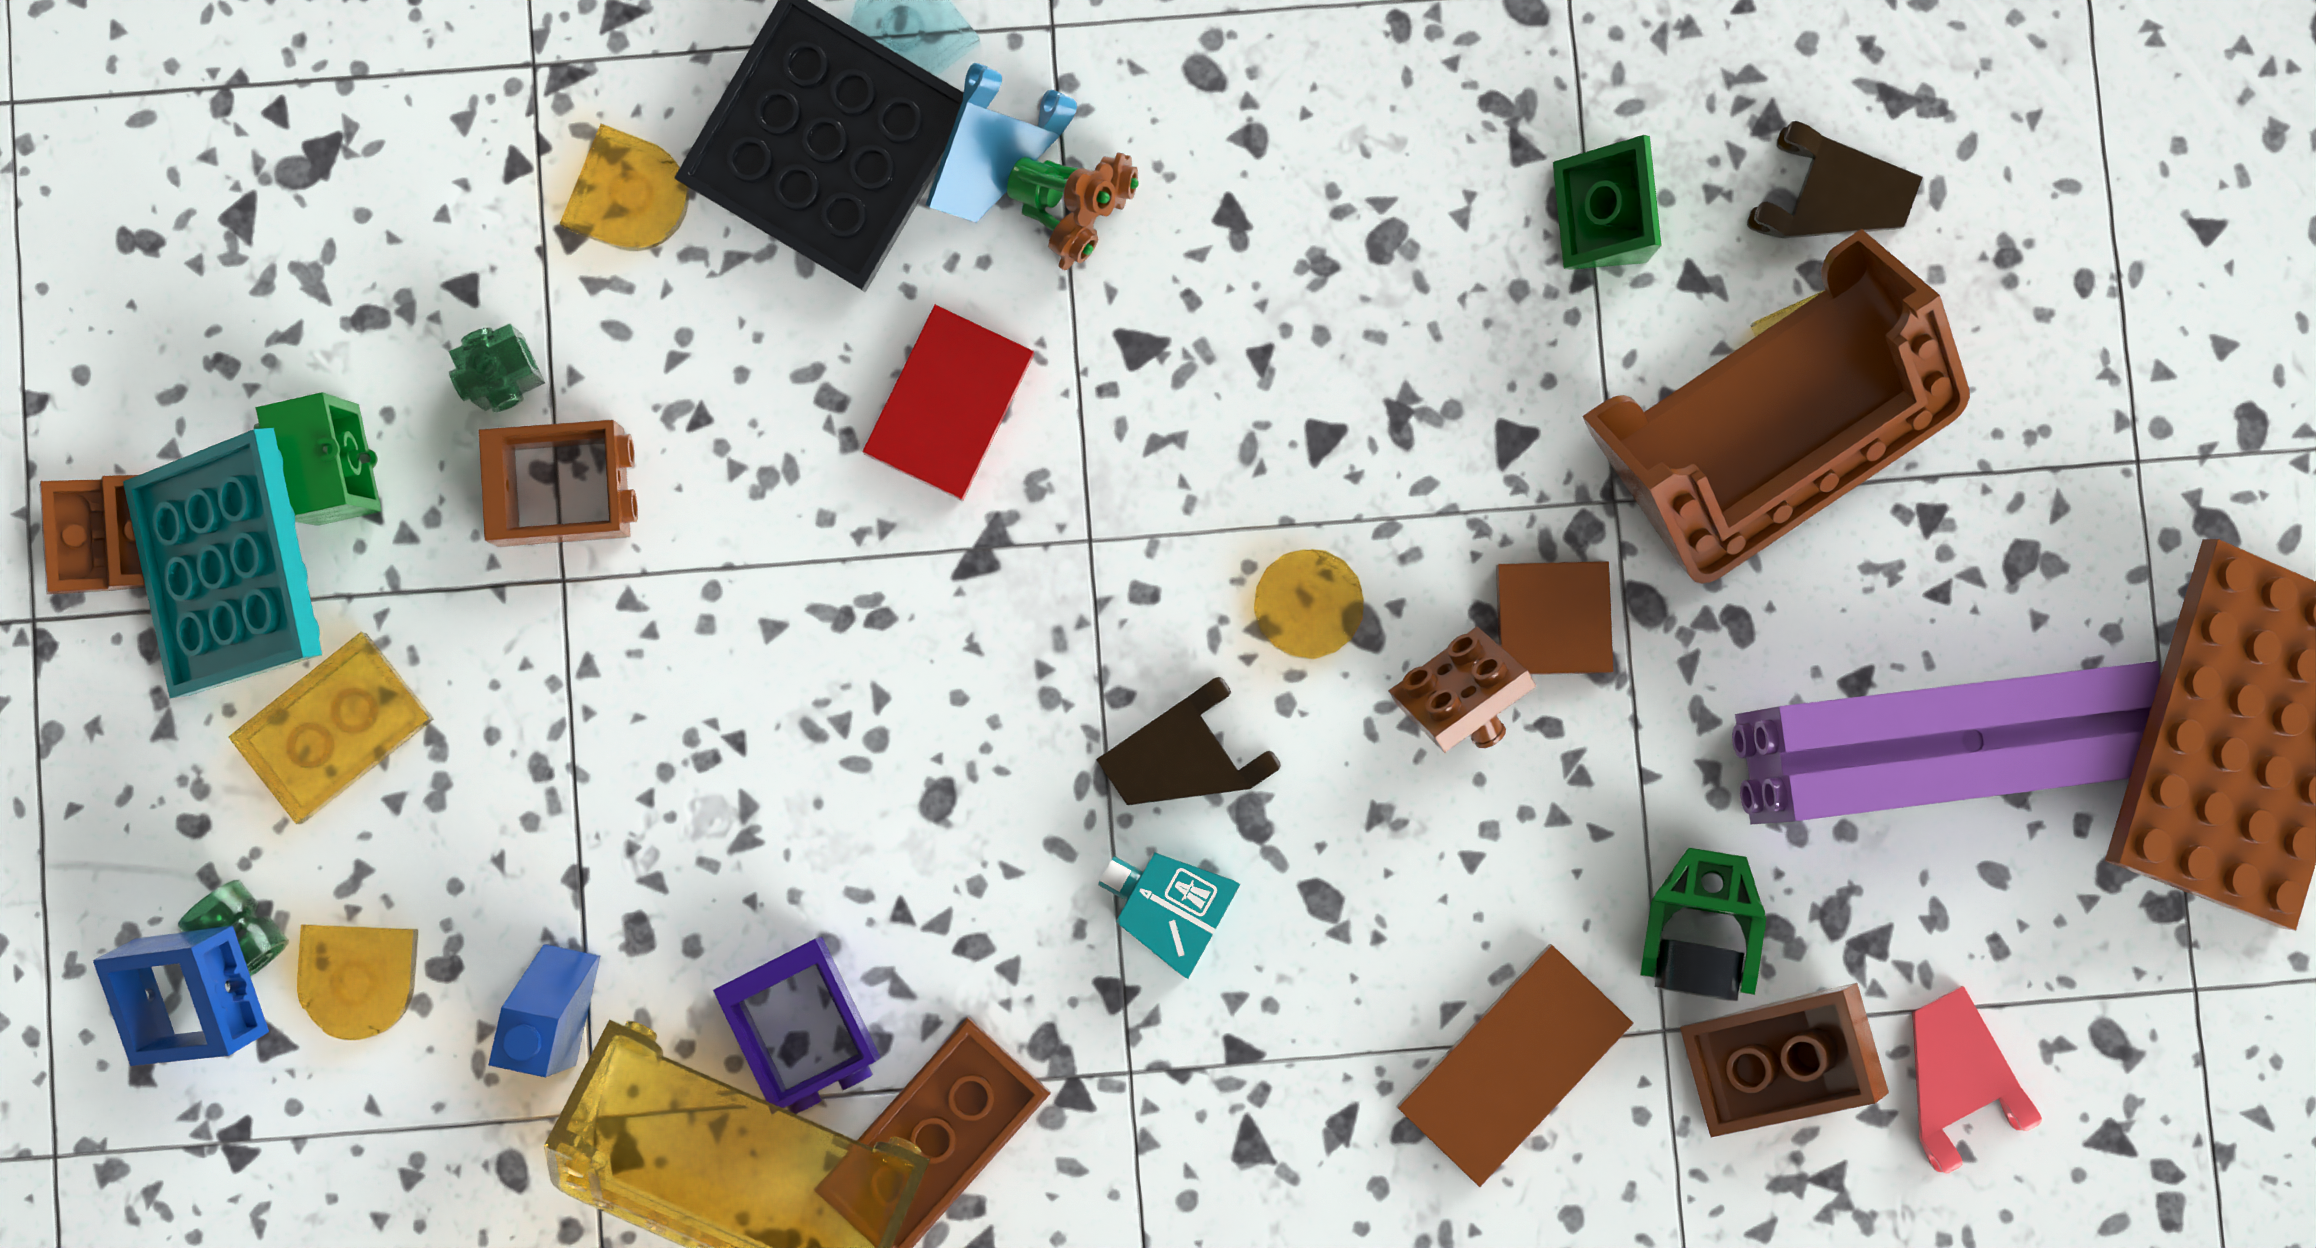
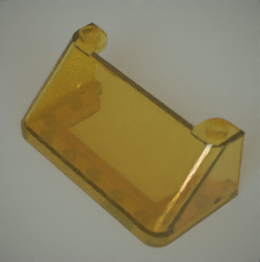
M609 1019L544 1144L550 1181L554 1187L578 1201L685 1248H894L930 1159L921 1156L922 1150L917 1145L899 1137H890L888 1143L876 1142L872 1148L664 1057L662 1048L655 1042L658 1037L657 1034L640 1023L626 1021L623 1026Z

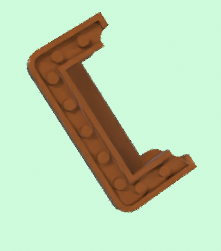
M1862 228L1833 247L1826 255L1821 268V278L1825 291L1645 412H1643L1642 408L1632 397L1620 395L1604 401L1582 416L1597 445L1677 563L1694 582L1704 584L1721 578L1951 424L1967 407L1970 399V389L1941 296Z

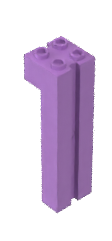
M2158 661L1785 705L1735 714L1736 725L1732 732L1733 747L1739 758H1747L1750 779L1744 780L1740 786V798L1743 809L1749 814L1750 825L1794 822L2130 779L2161 677Z

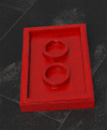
M934 304L862 451L863 454L956 499L964 501L1035 355L1034 351Z

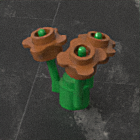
M1120 152L1116 154L1115 158L1104 156L1094 171L1085 168L1063 166L1049 160L1041 163L1027 157H1022L1015 163L1010 172L1007 193L1011 199L1023 203L1022 215L1041 222L1053 231L1048 247L1061 257L1058 267L1065 271L1073 265L1074 261L1078 263L1084 262L1094 251L1098 243L1097 230L1094 229L1093 225L1096 217L1099 215L1107 217L1114 208L1123 210L1126 199H1133L1136 188L1139 185L1138 169L1132 166V157L1130 155ZM1064 193L1065 205L1072 213L1059 221L1046 212L1045 208L1055 207Z

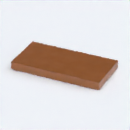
M1549 944L1396 1107L1475 1184L1481 1187L1634 1023L1552 944Z
M968 1017L815 1188L880 1248H913L1048 1098L1051 1091Z

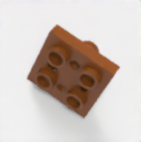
M1477 626L1467 634L1455 638L1448 648L1426 664L1408 672L1403 680L1388 690L1397 706L1446 753L1469 735L1472 742L1478 748H1488L1497 744L1506 733V728L1497 715L1537 686L1528 670Z

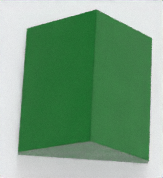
M1637 136L1553 162L1563 268L1573 270L1647 263L1662 246L1650 136Z

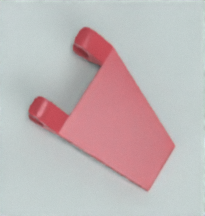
M1960 986L1912 1012L1919 1139L1935 1171L1950 1173L1962 1165L1960 1154L1943 1131V1128L1997 1099L2001 1103L2008 1122L2015 1130L2029 1131L2042 1122L2040 1113L2018 1083L1964 986Z

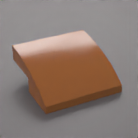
M138 475L102 476L99 480L40 481L46 595L146 588L123 481Z

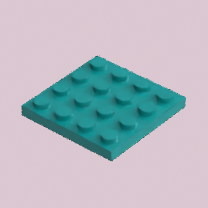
M274 428L250 430L123 481L169 699L197 694L322 655L319 641V625L313 613L307 585V569L301 557L295 529V513L288 497L283 474V458L277 446Z

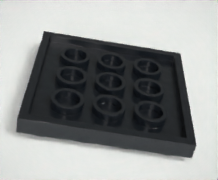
M778 0L674 179L863 292H866L939 168L963 101L964 92L808 0Z

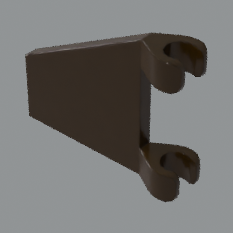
M1792 121L1780 131L1777 147L1790 154L1812 158L1792 215L1778 205L1762 202L1758 207H1754L1751 210L1747 220L1749 229L1778 238L1856 233L1861 228L1865 232L1902 229L1905 227L1923 177L1827 138L1807 124Z
M1221 677L1212 679L1096 759L1126 805L1248 790L1277 772L1281 767V763L1272 751H1266L1240 770L1236 768L1201 716L1231 694L1229 686Z

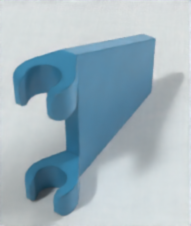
M973 63L970 65L965 78L963 101L925 205L977 223L1007 192L1008 178L1015 163L1022 157L1037 161L1061 136L1076 113V101L1058 91L1048 90L1041 101L1038 126L987 109L999 91L1002 76L998 71L992 70L983 64Z

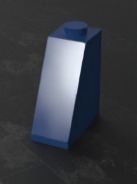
M544 944L501 1007L488 1066L545 1078L576 1066L601 955Z

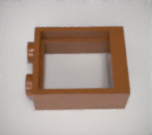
M601 420L479 429L484 538L486 542L497 547L631 537L630 523L637 522L638 520L636 493L634 489H628L627 468L634 467L635 463L634 443L631 434H624V428L616 421ZM605 444L608 521L519 527L515 450Z

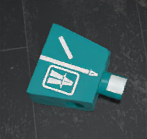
M1155 852L1144 872L1113 856L1098 883L1100 887L1127 901L1116 923L1187 979H1189L1241 885L1232 879Z

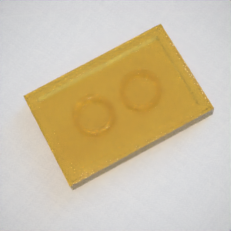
M360 632L228 736V738L296 824H303L432 722L434 718L369 635Z

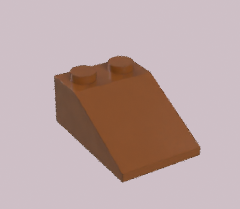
M1858 983L1808 993L1680 1027L1710 1138L1875 1104L1889 1093Z

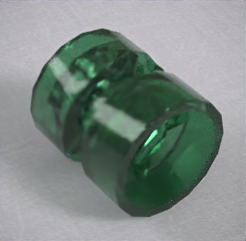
M240 880L228 882L208 894L195 904L178 922V928L182 932L233 926L235 933L238 934L244 929L246 934L239 938L238 942L250 977L273 961L289 944V939L270 916L258 917L256 915L259 903ZM226 981L225 985L230 988L229 982Z

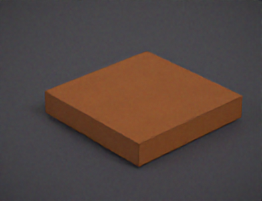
M1609 561L1496 565L1499 646L1526 668L1530 675L1614 672Z

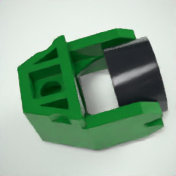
M1688 848L1662 886L1655 893L1651 900L1640 972L1641 976L1654 978L1655 970L1657 969L1654 987L1727 1001H1738L1739 989L1740 993L1755 995L1766 916L1747 857ZM1711 873L1718 875L1723 883L1722 889L1714 893L1706 891L1702 886V877ZM1682 908L1733 916L1740 924L1746 943V950L1743 953L1704 944L1661 939L1659 957H1657L1664 926L1673 914Z

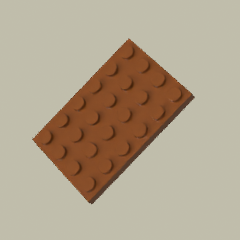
M2202 539L2104 861L2276 927L2296 931L2316 865V581L2220 539Z

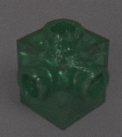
M510 323L494 331L490 327L473 331L461 339V346L448 351L456 367L449 371V376L455 390L463 401L470 399L472 403L484 411L492 409L493 412H501L510 409L524 400L523 393L545 384L524 335Z

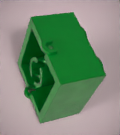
M321 392L255 407L259 423L255 424L253 429L274 428L277 446L283 458V474L290 505L295 513V522L320 526L382 512L373 468L378 462V457L373 450L368 449L359 404ZM368 454L371 460L367 463H361L360 456Z

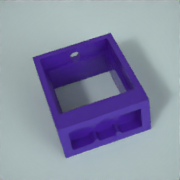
M823 937L815 938L713 990L772 1114L787 1107L791 1116H794L822 1101L818 1091L837 1081L842 1091L860 1083L873 1075L869 1065L881 1058ZM816 965L858 1054L787 1089L744 1001Z

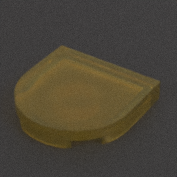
M600 123L560 225L564 229L620 250L642 251L651 249L668 240L681 226L688 210L689 189L674 179L680 167L663 148Z
M302 924L297 972V994L302 1008L306 1010L309 1017L323 1032L342 1040L366 1039L377 1036L392 1028L406 1013L413 998L418 929Z

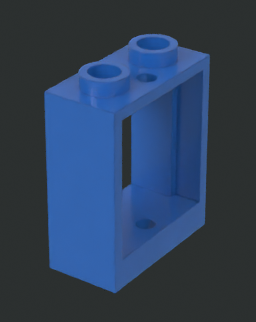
M233 926L136 938L93 960L130 1066L230 1056L269 1032ZM171 964L180 965L203 1031L174 1033L152 967ZM226 981L230 984L229 992L225 989Z

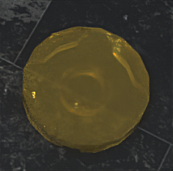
M1302 549L1283 554L1266 568L1255 589L1253 610L1260 632L1274 648L1293 658L1314 660L1334 654L1353 638L1363 619L1364 598L1358 576L1344 560L1326 550Z

